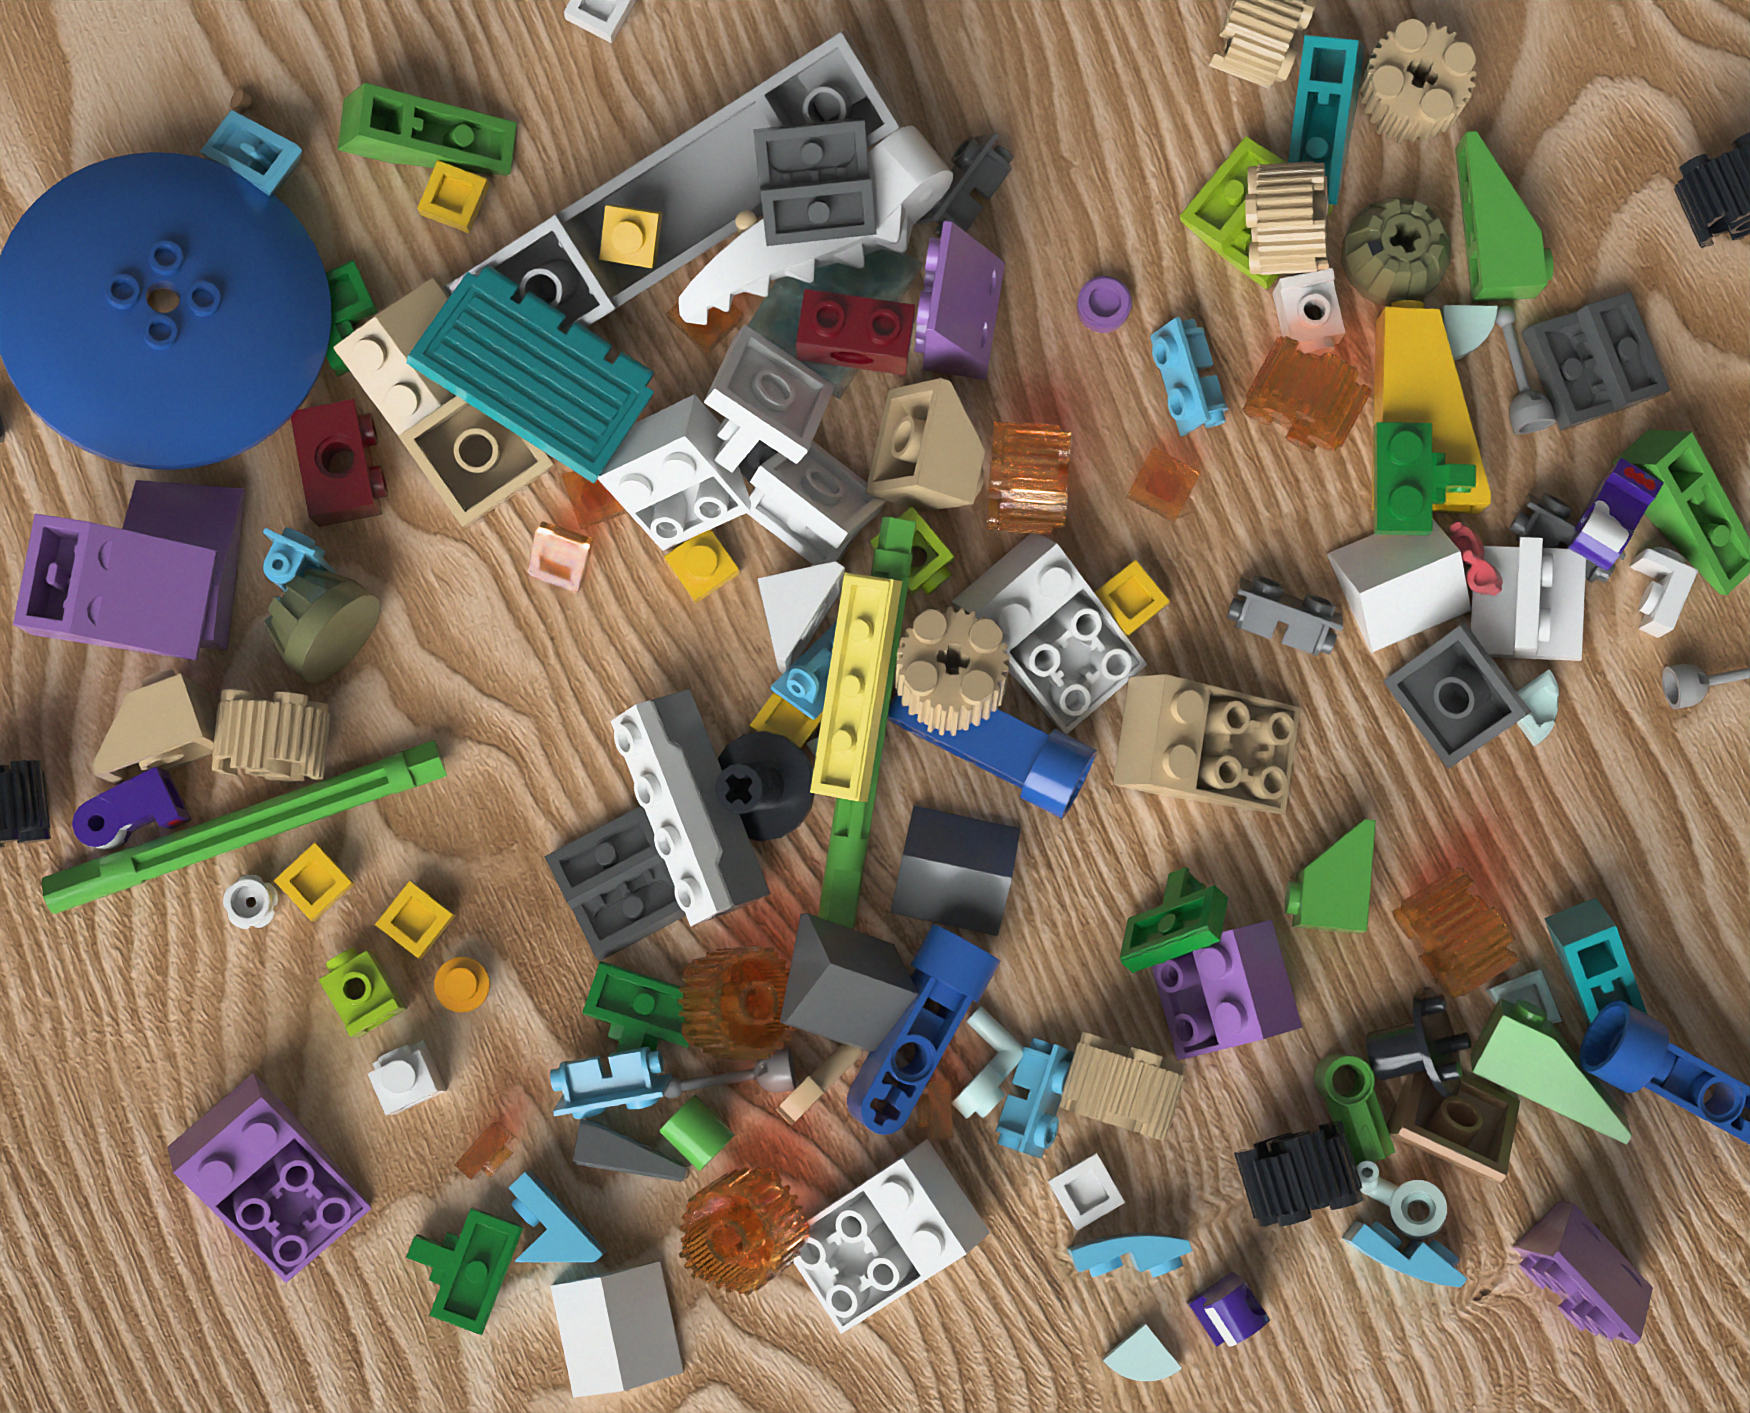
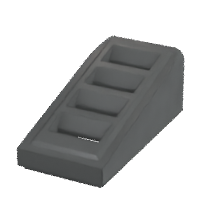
M585 1118L580 1120L573 1158L576 1165L679 1182L688 1178L690 1167L684 1165L683 1162L599 1122Z

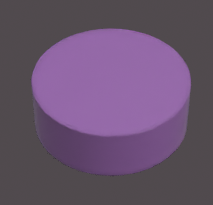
M1099 276L1089 280L1082 287L1078 296L1077 314L1079 319L1087 328L1095 332L1108 333L1117 330L1125 323L1130 313L1132 304L1130 292L1120 280L1114 277Z

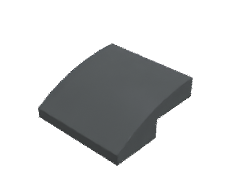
M864 118L753 129L766 246L877 235Z
M1631 292L1587 304L1577 312L1533 324L1521 332L1546 396L1553 407L1560 431L1624 410L1670 391Z
M642 806L544 856L598 961L617 953L686 916L685 911L677 903L675 885L665 860L656 849L655 834L646 811Z

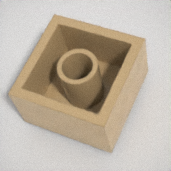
M455 396L398 436L463 528H467L555 467L547 453L458 396Z

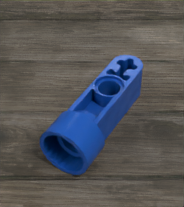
M897 692L889 705L887 719L890 722L1022 789L1020 798L1061 819L1066 816L1074 803L1097 754L1096 749L1056 729L1049 735L999 709L995 712L991 711L988 720L981 717L980 725L975 726L973 723H970L968 730H957L956 736H952L950 731H945L944 735H939V730L936 728L929 732L928 725L917 721L918 714L910 715L908 713L909 705H902V696H898Z
M932 924L910 964L915 968L911 979L918 992L917 997L875 1051L869 1052L848 1091L847 1107L854 1119L871 1131L882 1135L894 1133L903 1127L971 1002L975 1001L978 1003L1001 962L999 959L936 924ZM927 997L941 1005L937 1014L922 1007ZM913 1042L915 1047L913 1060L907 1066L897 1068L895 1064L897 1050L903 1044ZM886 1073L900 1081L897 1087L883 1080ZM875 1097L886 1102L882 1111L870 1107Z
M1614 1001L1597 1014L1589 1025L1580 1048V1064L1585 1071L1626 1093H1633L1645 1087L1750 1144V1122L1739 1116L1744 1107L1750 1109V1086L1670 1043L1669 1032L1665 1024L1624 1001ZM1714 1084L1715 1089L1712 1097L1704 1103L1703 1098L1706 1090Z

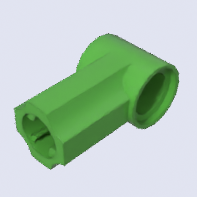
M1341 1053L1329 1054L1321 1059L1315 1068L1313 1076L1314 1085L1319 1095L1324 1098L1331 1121H1342L1356 1166L1363 1161L1376 1162L1395 1153L1374 1091V1073L1369 1064L1361 1058ZM1348 1064L1355 1073V1083L1349 1092L1339 1095L1332 1084L1333 1073L1338 1067Z
M696 1095L692 1096L659 1130L699 1172L735 1136L724 1124L725 1120L713 1108H708Z

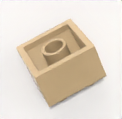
M436 276L374 316L333 347L398 436L456 396L406 364L408 354L450 297Z
M938 378L888 391L865 494L907 508L912 506L919 512L974 504L975 497L980 492L984 482L982 465L985 449L951 381Z
M173 670L158 672L142 679V688L126 694L92 763L95 776L119 785L154 767L169 771L212 755L216 715L205 687L181 673L175 675Z

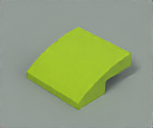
M1245 136L1179 217L1180 221L1210 248L1250 279L1268 290L1280 274H1251L1249 267V242H1252L1251 228L1246 226L1245 196L1248 194V167L1287 162ZM1328 204L1329 213L1327 215L1329 216L1333 211V204Z

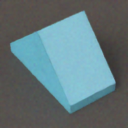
M231 110L201 149L200 153L208 160L232 168L234 172L268 196H271L272 193L274 195L278 193L300 163L302 149L290 140Z

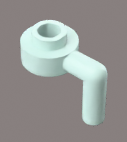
M980 1006L966 1022L998 1053L951 1102L966 1119L974 1112L984 1118L1000 1102L1005 1093L999 1088V1085L1016 1067L1024 1053L1022 1052L1023 1046Z
M1363 1161L1357 1166L1363 1187L1360 1191L1390 1207L1392 1223L1401 1234L1411 1239L1423 1240L1436 1235L1442 1229L1447 1216V1203L1443 1193L1434 1184L1424 1180H1411L1398 1187L1379 1177V1169L1375 1163ZM1414 1203H1422L1428 1208L1429 1216L1423 1221H1414L1408 1216V1208Z

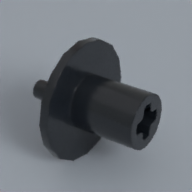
M768 731L743 734L726 745L718 757L722 772L717 778L716 795L722 807L729 812L740 815L748 838L756 841L779 839L799 828L812 809L815 793L810 792L813 767L804 751L786 736Z
M1431 987L1417 989L1413 996L1412 1012L1414 1022L1368 1032L1366 1036L1367 1055L1372 1071L1379 1081L1427 1071L1435 1089L1443 1097L1458 1095L1462 1078L1459 1051L1469 1049L1472 1045L1468 1032L1454 1034L1446 1011L1447 1003L1443 994L1437 995Z

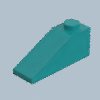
M1305 35L1288 163L1314 161V163H1324L1325 176H1327L1328 204L1338 205L1358 102L1365 44L1359 40Z
M1597 898L1544 918L1559 961L1587 1027H1589L1597 1014L1605 1006L1618 1000L1624 1001L1647 1014L1618 929Z

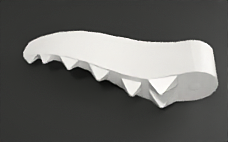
M906 126L892 132L868 153L877 235L766 246L764 222L762 219L725 247L691 281L679 297L680 316L687 323L706 325L710 308L716 307L728 312L733 297L742 292L767 297L772 280L790 276L812 283L814 282V268L840 263L862 269L865 267V255L880 249L904 253L908 247L913 224L942 199L950 188L953 172L916 127Z

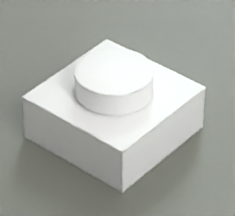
M570 0L564 10V15L567 21L613 43L637 0Z
M1097 1153L1090 1155L1047 1180L1076 1231L1125 1203Z

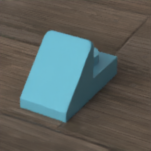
M531 1170L524 1172L509 1187L517 1197L511 1205L518 1214L532 1227L541 1222L547 1228L515 1262H596L607 1252L606 1248Z

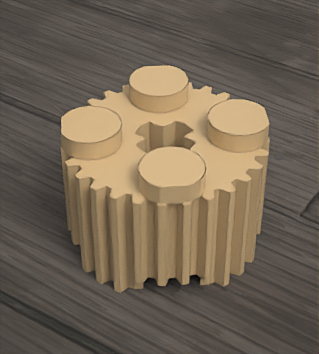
M1232 0L1219 36L1228 39L1224 54L1213 53L1209 66L1266 88H1270L1274 80L1278 82L1286 81L1298 51L1289 47L1295 30L1302 31V29L1307 28L1317 0Z
M1410 19L1401 22L1394 32L1388 31L1385 38H1381L1376 48H1374L1362 72L1361 86L1359 88V92L1363 93L1360 101L1367 104L1364 112L1365 114H1372L1370 121L1378 127L1376 133L1381 134L1385 132L1387 140L1395 137L1397 144H1401L1403 140L1409 139L1411 142H1415L1417 137H1420L1422 141H1426L1429 135L1435 138L1439 135L1440 131L1445 132L1448 128H1451L1471 98V92L1475 87L1473 80L1476 77V71L1472 69L1477 59L1472 46L1465 43L1464 40L1457 41L1455 39L1457 33L1452 32L1448 34L1446 26L1437 29L1435 22H1432L1430 26H1426L1424 21ZM1412 80H1417L1423 87H1415L1411 84Z
M1314 161L1261 164L1248 167V194L1245 196L1246 226L1251 228L1252 242H1249L1250 273L1269 275L1318 272L1321 269H1329V242H1326V238H1328L1327 213H1329L1328 187L1324 163H1314Z
M948 607L946 613H942L940 609H927L915 618L913 628H907L906 636L901 638L900 648L897 651L895 688L897 689L898 696H902V705H909L908 713L910 715L918 714L917 721L928 725L929 732L936 728L939 730V735H944L945 731H950L952 736H956L957 730H968L970 723H973L975 726L980 725L981 717L988 720L990 712H995L998 706H1001L1006 689L1010 657L1007 655V644L1002 643L1003 631L996 622L984 616L977 619L976 612L974 611L967 615L964 608H960L957 613H954L952 607ZM946 669H955L959 671L958 675L945 673Z
M222 690L221 701L217 707L212 771L221 774L237 775V768H245L246 774L265 777V780L298 783L304 782L305 776L315 780L324 778L330 725L328 704L308 701L307 695L291 692H274L273 701L255 699L256 694L249 691Z
M1082 1032L1062 1091V1100L1059 1107L1165 1142L1183 1087L1184 1073L1187 1065L1138 1048L1127 1047L1114 1043V1041Z

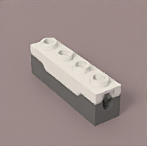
M690 689L659 697L652 701L649 700L635 704L610 721L614 729L616 747L621 755L625 757L634 780L636 798L646 811L655 834L656 849L666 862L675 885L677 903L685 911L690 926L745 908L771 894L740 815L727 811L717 799L715 787L722 769Z

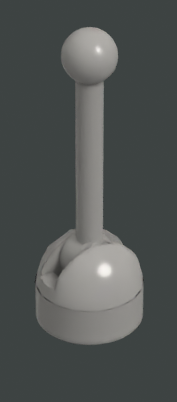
M1501 306L1497 309L1495 323L1503 329L1520 392L1513 399L1509 407V418L1513 433L1523 435L1538 432L1556 423L1553 407L1548 397L1539 391L1530 390L1513 328L1516 318L1515 312L1509 306Z
M1678 664L1665 667L1662 674L1665 698L1673 709L1691 707L1700 703L1706 697L1709 686L1749 679L1750 667L1712 675H1706L1704 670L1694 664Z
M789 1046L772 1048L762 1053L753 1069L680 1080L678 1077L672 1076L664 1095L673 1099L679 1097L683 1091L756 1080L763 1089L769 1092L793 1091L796 1089V1074L791 1049Z

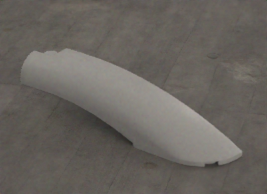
M841 31L673 141L544 221L468 272L478 277L483 268L488 264L520 285L518 292L513 298V301L520 304L530 291L567 315L559 329L564 334H567L575 322L587 327L738 231L735 219L740 212L745 210L752 211L757 218L763 215L753 129L864 118L867 148L901 127L900 115L880 76H875L849 31ZM616 204L663 212L657 264L655 267L647 268L599 260L605 205ZM466 273L444 286L449 295L453 293Z

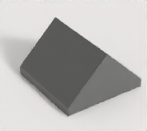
M1465 622L1383 681L1447 769L1531 713V710Z
M913 805L890 913L998 936L1013 877L1021 828Z
M809 913L801 914L780 1023L867 1052L875 1051L918 995L895 945Z

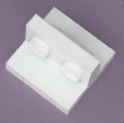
M744 324L733 338L704 400L705 404L725 416L716 433L723 441L714 461L733 472L756 443L761 440L797 464L810 448L835 385Z
M812 441L808 452L797 464L778 452L760 465L750 481L755 486V489L749 496L751 509L747 514L815 566L833 561L839 563L860 530L879 514L887 501L865 494L867 482Z
M1520 537L1519 547L1483 546L1485 560L1499 571L1503 579L1502 591L1497 595H1481L1473 591L1471 631L1490 657L1581 661L1586 558L1570 549L1542 548L1543 538Z

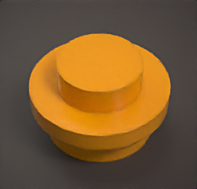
M456 957L450 959L436 973L434 979L435 995L439 1002L451 1011L460 1013L473 1011L480 1007L488 997L490 991L488 972L481 963L472 958Z

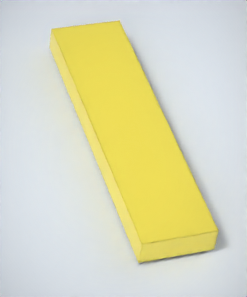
M844 573L811 793L868 802L902 581Z

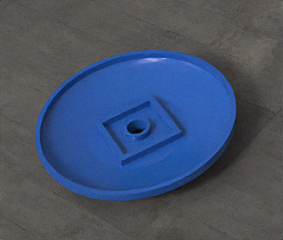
M149 152L118 156L91 164L68 175L42 194L22 215L10 233L1 252L0 356L9 378L23 400L48 427L70 443L106 460L146 469L177 470L218 463L237 456L270 437L291 418L306 400L323 367L331 329V297L325 269L312 239L292 211L273 193L271 196H268L234 172L232 168L218 162L178 153ZM168 289L179 297L180 302L174 310L162 313L153 310L148 305L147 299L155 290Z

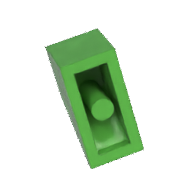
M1364 819L1353 825L1296 873V881H1288L1285 892V913L1293 914L1292 927L1354 934L1367 931L1376 820Z

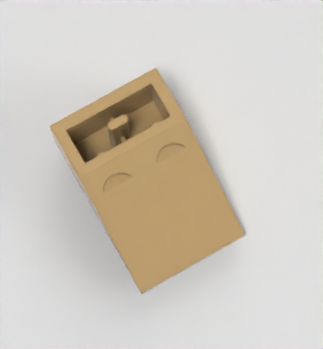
M1167 674L1129 677L1113 785L1161 796L1285 815L1301 707Z

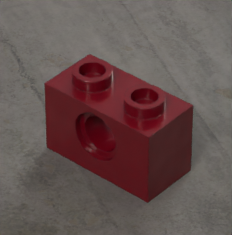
M804 289L796 340L797 360L906 376L915 305Z
M355 399L296 410L291 416V423L309 518L318 527L383 515L380 498L388 497V490L382 466H373L370 446L378 445V436L372 414H364ZM342 451L354 453V462L349 470L341 474L330 472L329 465L334 455Z

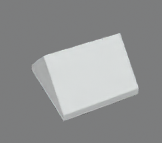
M1433 518V531L1429 535L1373 534L1327 554L1370 653L1471 611L1461 552Z
M836 561L758 578L778 671L783 674L800 658L842 592L845 567Z
M661 1261L551 1285L573 1398L626 1391L684 1372Z

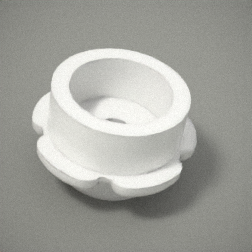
M257 875L240 877L236 883L227 888L223 898V905L228 912L229 920L235 926L242 929H248L250 926L261 928L269 924L275 916L274 906L278 904V893L271 883L262 882V878ZM250 897H254L256 900V905L252 908H249L246 904L247 899Z

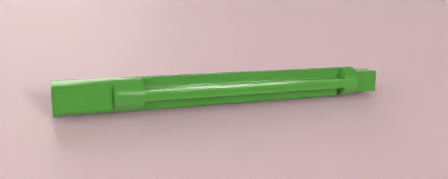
M882 517L878 547L874 551L871 576L902 581L869 797L868 802L836 797L818 917L853 930L856 923L913 557L911 549L916 521L893 517Z
M435 740L384 757L380 761L144 844L128 847L42 878L43 898L51 913L57 914L142 884L146 880L393 793L397 794L447 776L443 757Z

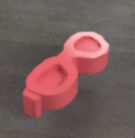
M1457 521L1450 526V531L1453 533L1450 539L1460 550L1463 564H1472L1466 578L1468 586L1471 590L1481 595H1497L1502 591L1501 586L1503 584L1499 571L1485 560L1484 547L1477 533Z

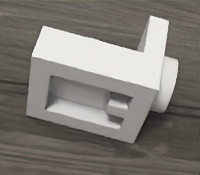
M1654 547L1653 550L1645 549L1634 557L1630 566L1636 571L1659 580L1658 583L1652 581L1648 585L1638 608L1639 611L1645 613L1638 629L1657 638L1674 629L1698 572L1697 569L1684 564L1685 558L1673 550L1663 547Z

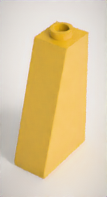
M1414 300L1393 302L1391 307L1383 309L1376 320L1373 426L1376 422L1432 423V453H1445V464L1476 465V487L1472 488L1470 493H1446V502L1444 504H1432V512L1480 514L1491 504V491L1440 309L1424 308V303ZM1374 447L1372 466V510H1374Z

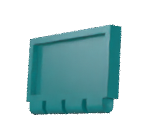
M488 264L483 268L478 277L467 272L408 354L406 364L595 484L650 402L654 391L648 388L647 385L655 372L623 351L612 365L605 359L613 345L578 322H575L567 334H564L559 329L567 315L530 291L520 304L513 301V298L518 292L520 285Z

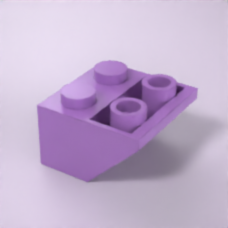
M1272 920L1222 932L1221 940L1217 943L1151 966L1177 1060L1263 1040L1303 1028Z

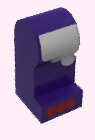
M1620 458L1594 491L1574 529L1575 533L1569 542L1568 549L1593 562L1601 569L1608 571L1625 549L1646 509L1656 498L1664 483L1625 459Z
M154 767L83 803L78 807L73 816L72 826L74 834L80 842L90 847L112 850L125 844L132 832L154 821H157L161 827L174 829L192 819L170 772Z
M1233 1271L1186 1302L1216 1347L1224 1342L1228 1346H1234L1255 1334L1270 1321L1269 1316L1253 1295L1245 1279Z

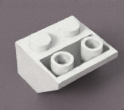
M695 394L636 422L598 478L662 551L745 514L751 509V501L739 465L731 472L714 461L723 439L716 435L721 424Z

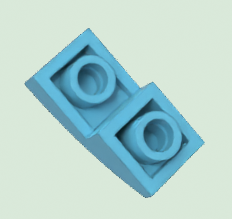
M1354 1221L1342 1237L1343 1240L1376 1262L1420 1280L1439 1285L1462 1287L1468 1279L1455 1269L1460 1259L1434 1239L1428 1246L1421 1241L1412 1239L1403 1252L1400 1253L1397 1248L1402 1241L1377 1221H1374L1370 1228L1364 1223Z
M1128 1233L1106 1236L1067 1248L1075 1269L1079 1273L1089 1269L1092 1277L1121 1267L1123 1263L1120 1256L1129 1253L1134 1268L1141 1273L1149 1269L1152 1277H1157L1183 1266L1184 1264L1180 1256L1192 1252L1188 1240L1182 1237L1155 1233Z

